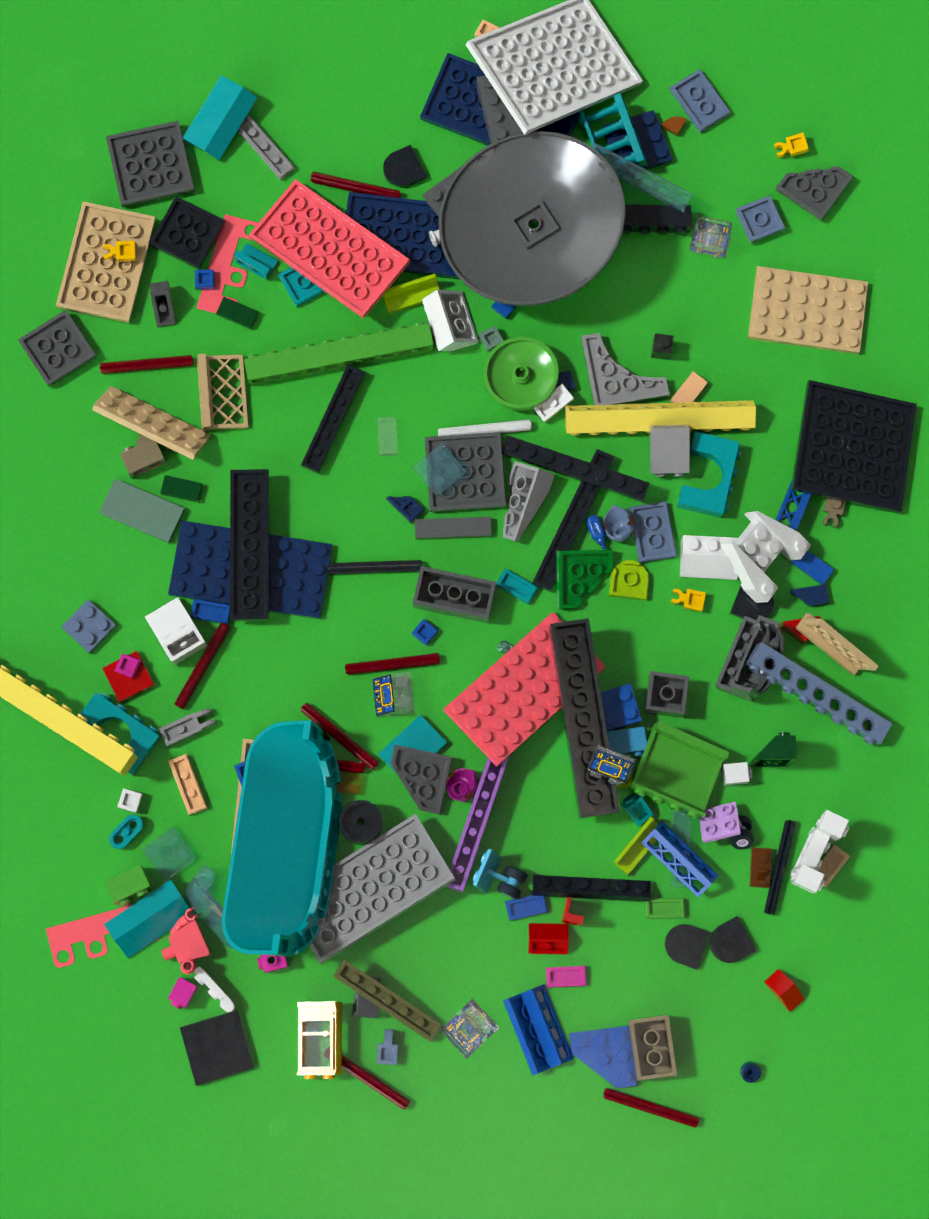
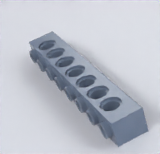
M762 642L756 645L746 662L752 672L763 674L768 682L779 684L784 692L790 695L792 693L799 697L798 700L806 705L811 704L815 707V711L832 717L831 721L848 727L847 730L854 735L859 734L870 745L881 744L892 726L891 722ZM766 660L772 662L773 667L771 670L766 668ZM783 670L788 672V680L782 677ZM799 680L805 683L804 690L798 687ZM816 690L821 693L820 700H817L814 696ZM832 701H835L838 705L836 711L831 708ZM848 711L854 714L852 721L847 717ZM865 721L870 724L869 731L864 729L863 724Z

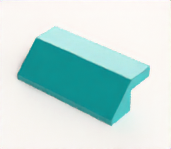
M221 75L184 134L183 139L197 149L205 151L214 159L220 160L257 100V97L244 87Z
M169 880L104 925L126 957L130 958L169 932L177 920L185 914L186 910L190 909V906L172 880Z

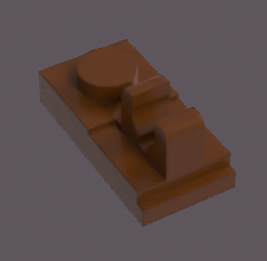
M751 848L749 887L769 888L771 848Z

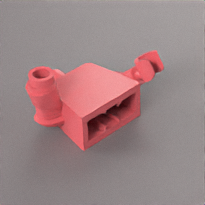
M195 907L186 910L185 914L177 920L170 931L171 936L168 937L171 946L161 950L165 961L176 957L181 964V971L185 974H191L195 971L197 959L211 956L199 924L194 920L200 917V914L193 915L192 911Z

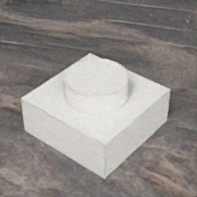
M123 788L117 807L137 813L143 794Z

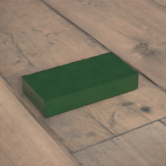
M223 297L216 315L251 330L258 311Z
M165 475L160 493L161 495L198 503L202 483Z

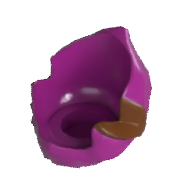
M467 768L454 770L448 776L446 783L449 797L461 802H467L473 798L478 788L476 772Z

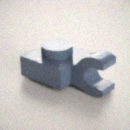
M385 1029L384 1043H378L377 1064L397 1065L398 1044H392L393 1030Z

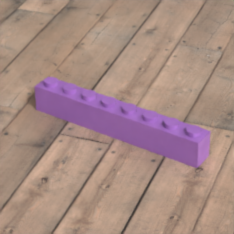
M509 756L497 767L489 758L487 759L450 867V871L456 880L445 886L449 889L461 893L464 891Z

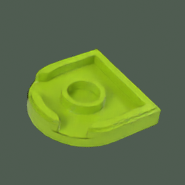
M625 560L619 563L611 573L609 596L647 601L649 575L646 569L634 560Z

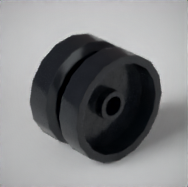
M357 800L344 807L340 814L339 824L342 834L349 842L355 845H366L379 837L382 832L383 820L379 809L374 804L365 800ZM359 819H360L361 821H362V819H364V820H365V823H364V825L360 826V825H358V822H357V821H358Z

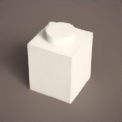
M747 762L724 764L722 766L724 786L747 784L749 782V778H752L751 767L747 766Z

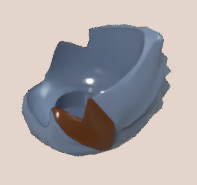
M613 505L605 515L603 522L604 532L607 533L609 539L617 542H624L634 531L635 521L628 510Z

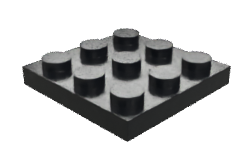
M176 196L149 244L199 270L224 227L225 220Z
M238 1010L180 1027L196 1086L254 1068Z

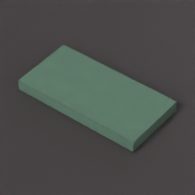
M115 479L99 514L169 543L185 509Z

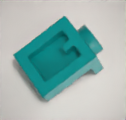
M635 793L627 795L620 804L637 826H640L654 815L643 798Z

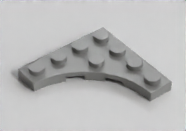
M600 333L581 336L594 405L629 404L669 397L666 377H640L634 375L612 360L602 342Z

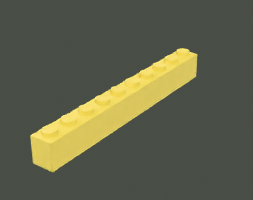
M753 400L565 406L566 433L574 436L581 433L598 435L600 432H607L608 434H618L619 432L635 434L637 431H645L650 433V426L688 425L690 432L698 429L705 432L712 431L713 429L730 431L732 428L750 430V428H755L756 405Z
M3 665L0 666L1 698L121 775L126 776L138 758L133 753L135 749L126 743L124 746L118 743L119 739L109 733L106 736L102 733L103 729L96 724L90 726L86 723L88 719L80 714L77 716L71 713L72 709L64 704L62 706L57 705L55 698L49 694L46 697L40 694L42 690L33 684L29 687L25 684V679L19 675L13 677L10 675L11 671Z

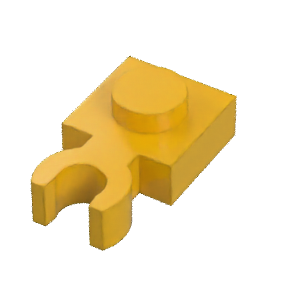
M804 132L787 137V143L778 142L774 144L775 149H783L777 153L778 158H783L789 152L791 157L809 152Z
M135 240L116 241V247L110 244L103 245L104 250H110L109 254H103L105 260L116 257L117 262L136 261Z
M673 589L672 593L678 594L679 599H671L670 602L672 604L684 603L683 609L702 612L706 592L687 589L686 594H684L680 589Z

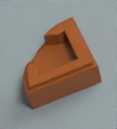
M678 116L671 117L664 121L661 127L677 136L687 119Z

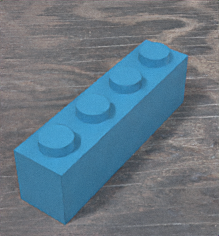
M644 727L607 732L611 755L622 759L625 758L624 755L632 754V757L642 756L647 744Z

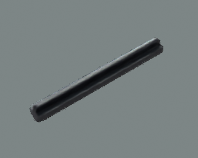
M422 560L329 563L328 574L420 571Z
M786 820L784 823L764 913L769 915L775 914L796 825V822L792 820Z

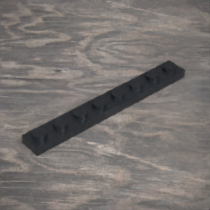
M507 435L501 449L502 455L641 502L644 501L650 485L649 482Z
M596 449L590 463L609 469L614 456ZM581 481L532 584L550 592L557 577V551L570 550L600 487Z

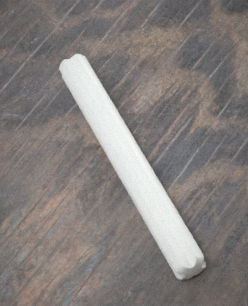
M528 419L438 429V436L530 431L531 421Z

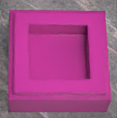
M122 653L115 672L133 679L141 661Z

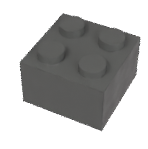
M650 671L644 713L682 718L685 715L689 676Z

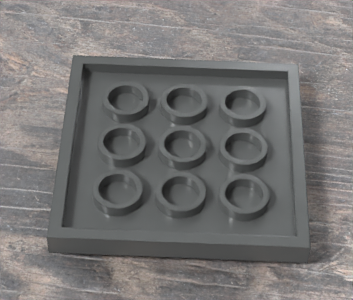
M179 121L106 136L122 207L194 192Z
M500 432L425 437L430 512L506 507Z

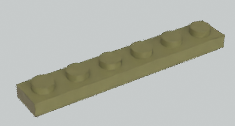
M345 959L342 960L332 976L429 1042H432L441 1027L440 1023Z

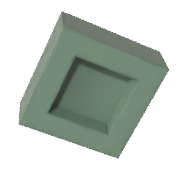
M496 326L480 333L478 336L487 352L503 342Z

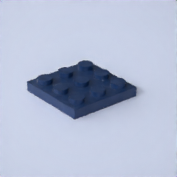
M654 110L631 117L648 165L641 167L638 162H632L617 169L620 178L672 162V156ZM611 123V124L602 126V129L605 128V127H607V126H610V125H612V124H614V123ZM619 129L605 135L607 145L624 139L627 132L625 129ZM627 145L610 153L615 162L631 155V152L634 151L632 146Z

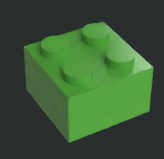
M138 865L104 881L113 903L122 907L132 904V899L137 897L142 899L150 894V891L154 890L146 869L142 865Z

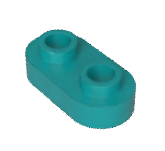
M137 815L127 816L110 834L109 842L111 846L116 849L126 848L142 831V819ZM132 822L137 823V827L135 829H131L130 824ZM119 836L123 837L122 843H117Z

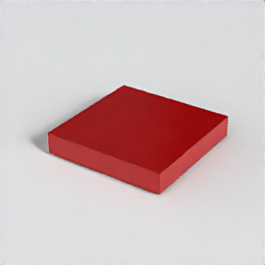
M137 651L128 655L141 661L133 679L115 672L119 660L102 668L120 703L154 686Z

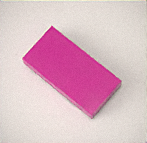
M585 966L546 968L547 988L586 986Z

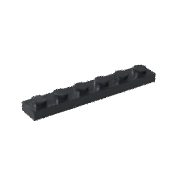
M347 364L301 463V467L319 474L365 375L364 371Z
M533 875L532 896L650 902L651 881Z

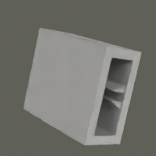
M650 426L651 474L663 477L666 476V473H673L674 476H684L685 473H689V426Z

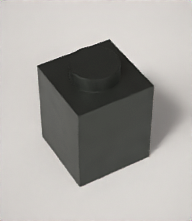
M655 333L651 358L670 360L674 336Z

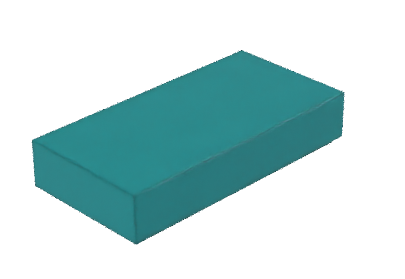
M506 568L496 583L498 588L526 604L530 603L538 589L537 586Z

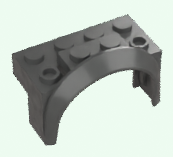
M758 615L757 620L744 616L715 686L718 690L754 702L756 697L769 689L772 683L765 679L766 676L761 673L756 674L752 672L749 667L745 675L744 672L747 667L746 662L758 643L762 642L783 655L784 635L779 622ZM766 660L765 666L771 670L773 667L772 662Z

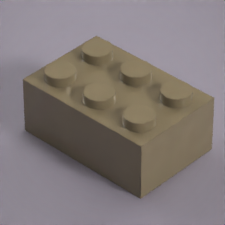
M669 1015L628 1020L636 1081L676 1076L677 1069Z

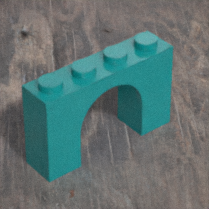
M695 431L690 454L714 461L721 469L722 481L717 487L710 490L683 485L677 508L719 518L722 517L723 513H727L729 502H726L727 495H731L733 484H730L731 477L735 478L737 466H734L736 459L739 460L741 448H738V441Z
M96 692L80 715L88 719L86 723L90 726L93 724L100 726L108 720H120L128 725L131 732L129 746L135 749L133 753L138 756L128 773L134 776L161 738L157 735L159 731L151 725L148 728L142 724L143 720L135 714L132 717L128 715L125 707L119 703L117 706L111 703L112 698L105 693L100 695Z

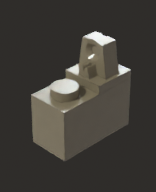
M139 434L140 439L136 440V447H127L120 453L131 478L166 464L157 442Z

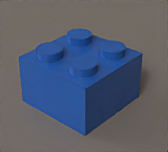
M631 684L601 692L607 732L641 723L642 719Z

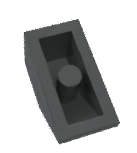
M169 281L150 283V295L157 327L176 324Z

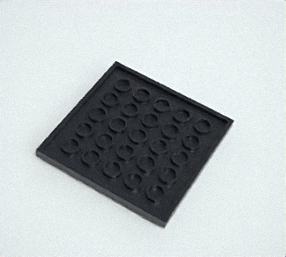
M813 380L807 381L791 490L900 513L902 511L917 404Z

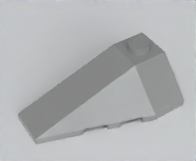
M514 461L508 479L510 496L506 498V503H509L504 518V538L518 542L549 493L555 474Z

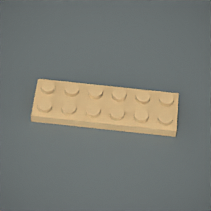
M112 386L93 405V411L192 460L196 458L210 441L211 435Z

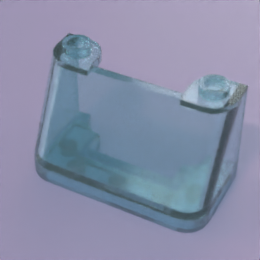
M205 864L197 871L186 887L184 898L191 907H195L193 910L200 914V918L226 947L234 949L227 942L223 933V908L211 895L215 890L213 883L216 874Z

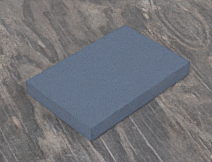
M701 69L674 84L669 89L699 133L718 123L731 113Z
M667 501L629 507V512L635 521L633 535L638 562L644 563L676 558L677 554Z

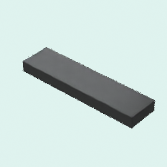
M491 517L415 519V539L491 537Z

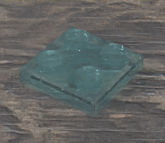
M443 443L413 466L415 472L436 496H439L466 474L465 469Z
M174 826L142 849L164 881H167L197 859Z

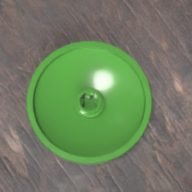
M514 337L501 342L490 352L485 361L483 377L488 393L498 404L512 410H530L542 405L554 393L559 380V368L555 355L544 343L530 337Z

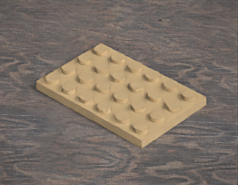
M83 202L56 307L130 323L156 217ZM135 240L136 261L117 262L116 257L110 260L103 258V254L110 253V250L103 249L104 244L116 247V241Z
M757 266L748 339L859 355L868 282Z

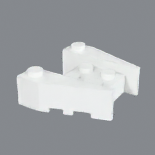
M759 511L746 512L744 515L751 523L736 542H725L721 544V547L726 557H729L734 566L733 570L739 576L743 590L756 603L768 602L778 587L764 572L780 552L788 560H799L804 556L811 544L799 532Z
M828 810L823 812L821 818L815 824L817 827H812L809 831L805 845L794 869L791 871V884L812 894L816 893L817 890L821 891L825 880H823L824 874L818 871L823 862L820 858L824 853H827L830 844L846 836L849 830V826H847L849 820Z

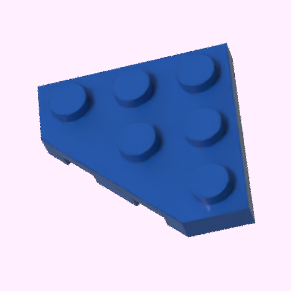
M628 1026L569 1033L571 1053L615 1088L637 1086Z

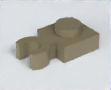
M826 498L823 512L828 513V515L823 520L824 526L827 524V520L833 521V528L838 525V518L836 516H842L845 502Z

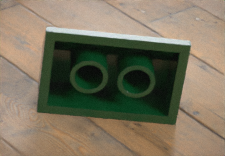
M790 732L778 733L749 763V767L789 766L797 759L796 735H790Z

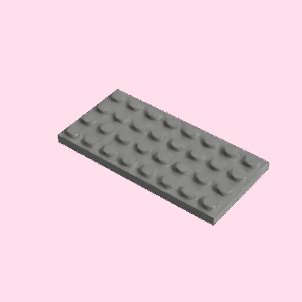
M416 814L335 864L327 914L324 919L320 918L318 923L320 932L310 945L320 964L325 963L456 880Z

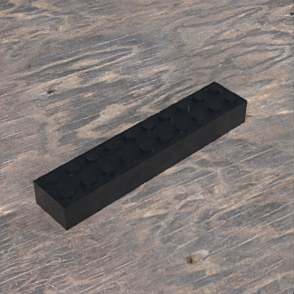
M589 618L550 624V639L579 819L619 813L615 779L589 769L597 749L610 754ZM603 762V763H602V764H605V765H607V766L613 767V766H611L612 764H609V763H607V762Z

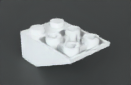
M178 597L145 616L173 665L207 647Z

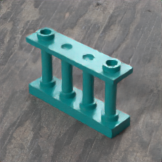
M620 93L613 96L615 102L610 107L587 116L584 110L580 111V124L582 128H586L593 149L602 156L624 146H632L634 152H631V155L610 163L613 170L632 162H638L641 167L648 165L627 105ZM615 112L620 113L621 119H619V122L593 133L590 125L591 122ZM619 129L626 130L627 135L624 139L599 149L596 139Z

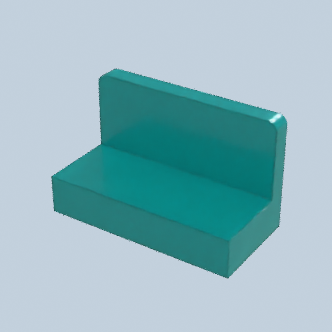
M245 244L241 252L237 250L234 255L235 263L265 280H268L278 263L274 258L249 244Z

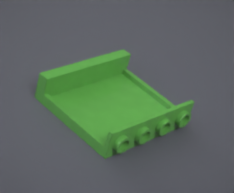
M659 721L653 725L630 788L635 790L634 793L639 796L645 797L647 795L655 803H665L670 805V809L677 812H686L688 817L698 820V818L706 817L704 811L724 760H727L729 752Z

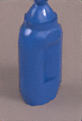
M597 515L586 518V525L592 539L602 546V549H606V532H604L605 530L600 518Z

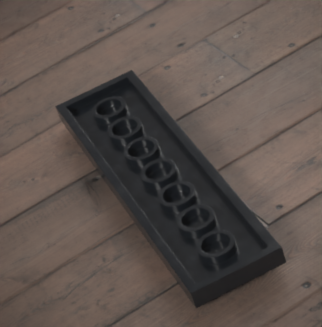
M269 469L230 470V621H269Z

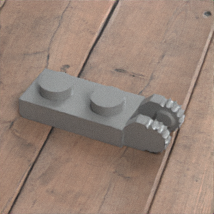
M210 708L189 714L159 728L166 746L169 747L203 731L202 729L216 724L215 719L207 720L202 724L198 721V718L211 713Z

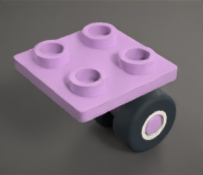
M736 802L705 809L706 817L699 819L703 843L730 837V843L735 849H747L753 845L754 837L750 831L752 829L751 820L747 816L738 815Z

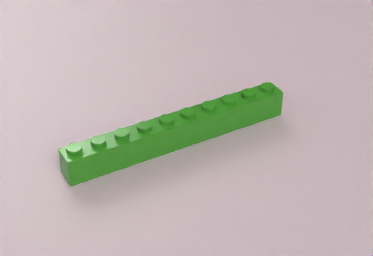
M420 322L407 328L406 326H399L391 331L386 329L379 330L376 334L369 335V333H363L355 338L343 337L339 341L334 342L326 340L318 345L306 344L303 348L296 349L295 347H290L282 352L269 351L266 355L261 356L253 354L245 358L244 362L250 386L347 367V364L354 366L433 350V340L429 323Z

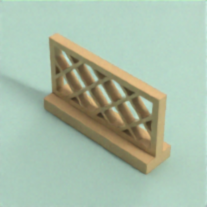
M198 354L197 372L202 430L209 432L210 430L248 428L243 355L206 356V354ZM231 360H239V367L236 371H233L227 365ZM209 361H218L222 366L215 372L210 368ZM224 367L232 374L226 381L218 374ZM234 376L240 380L241 384L237 389L228 383ZM215 377L223 383L218 390L211 385V381ZM225 385L233 391L228 399L220 393ZM235 394L242 399V403L238 407L230 402V399ZM216 395L225 401L219 408L212 403V399ZM226 404L235 410L229 417L221 411ZM238 412L243 417V423L236 424L231 418ZM217 413L226 419L223 424H214V417Z
M806 613L795 628L851 675H855L858 670L876 671L878 668L876 663L823 619H816L810 613Z

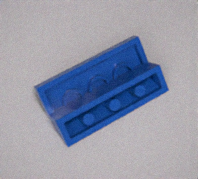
M544 984L503 1000L532 1075L574 1059Z

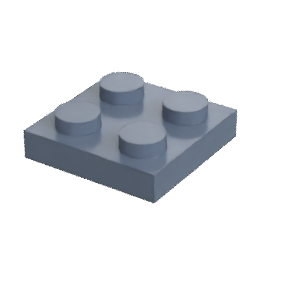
M770 195L735 210L750 244L785 229Z
M87 600L61 628L90 654L116 625L93 603Z

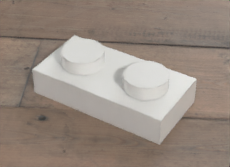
M561 384L546 402L533 409L544 422H547L571 403L574 398L564 385Z

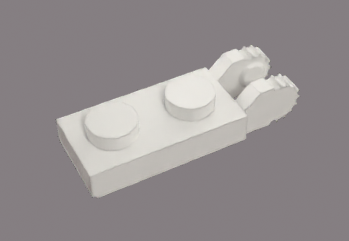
M198 966L194 971L197 974L194 978L201 985L204 983L210 989L208 993L214 1000L217 998L220 1000V1007L228 1013L234 1011V1002L202 967Z

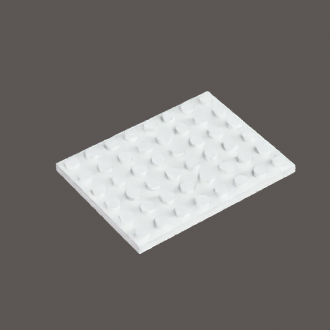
M589 0L565 1L478 36L466 43L472 56L524 135L612 98L616 94H621L640 86L643 82Z

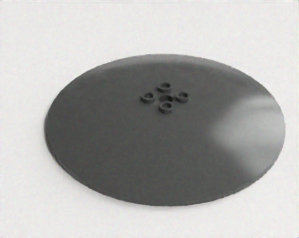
M530 132L525 135L520 133L508 136L486 146L471 157L460 168L447 188L439 215V236L444 255L457 277L474 292L487 299L515 306H535L558 301L576 293L593 281L614 256L622 238L625 225L626 210L623 190L616 173L607 160L591 146L576 138L554 132ZM532 222L539 223V226L535 229L529 227Z

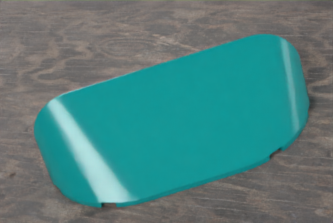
M312 720L285 721L267 727L255 738L247 754L222 913V929L227 942L235 950L244 954L270 956L299 954L306 950L320 932L318 927L320 918L324 919L327 914L340 830L339 820L342 812V794L337 793V782L341 781L338 762L330 741H324L322 729Z

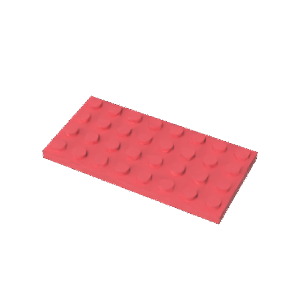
M296 179L249 234L252 240L362 319L367 316L410 263V260Z
M554 612L548 615L443 709L496 767L561 709L549 625L562 621ZM595 656L597 673L599 674L606 666Z

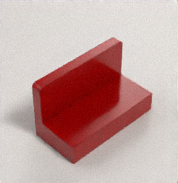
M567 897L561 923L580 927L583 924L584 916L569 913L571 897Z
M529 923L528 954H568V924Z

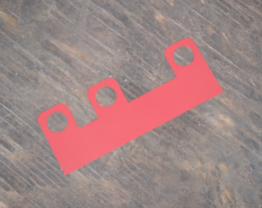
M224 215L225 225L217 238L208 270H214V290L201 291L197 309L216 313L223 297H225L222 296L225 284L239 288L244 286L247 277L246 270L232 267L231 262L239 237L252 240L246 235L245 227L248 225L256 227L257 222ZM240 272L243 276L242 281L239 283L232 282L231 274Z
M132 905L46 928L55 966L61 968L73 964L75 959L71 944L84 941L89 958L106 955L107 946L104 935L109 934V931L104 924ZM94 941L101 942L103 947L102 951L98 954L90 951V944ZM61 950H66L70 955L69 960L65 963L57 960V954Z

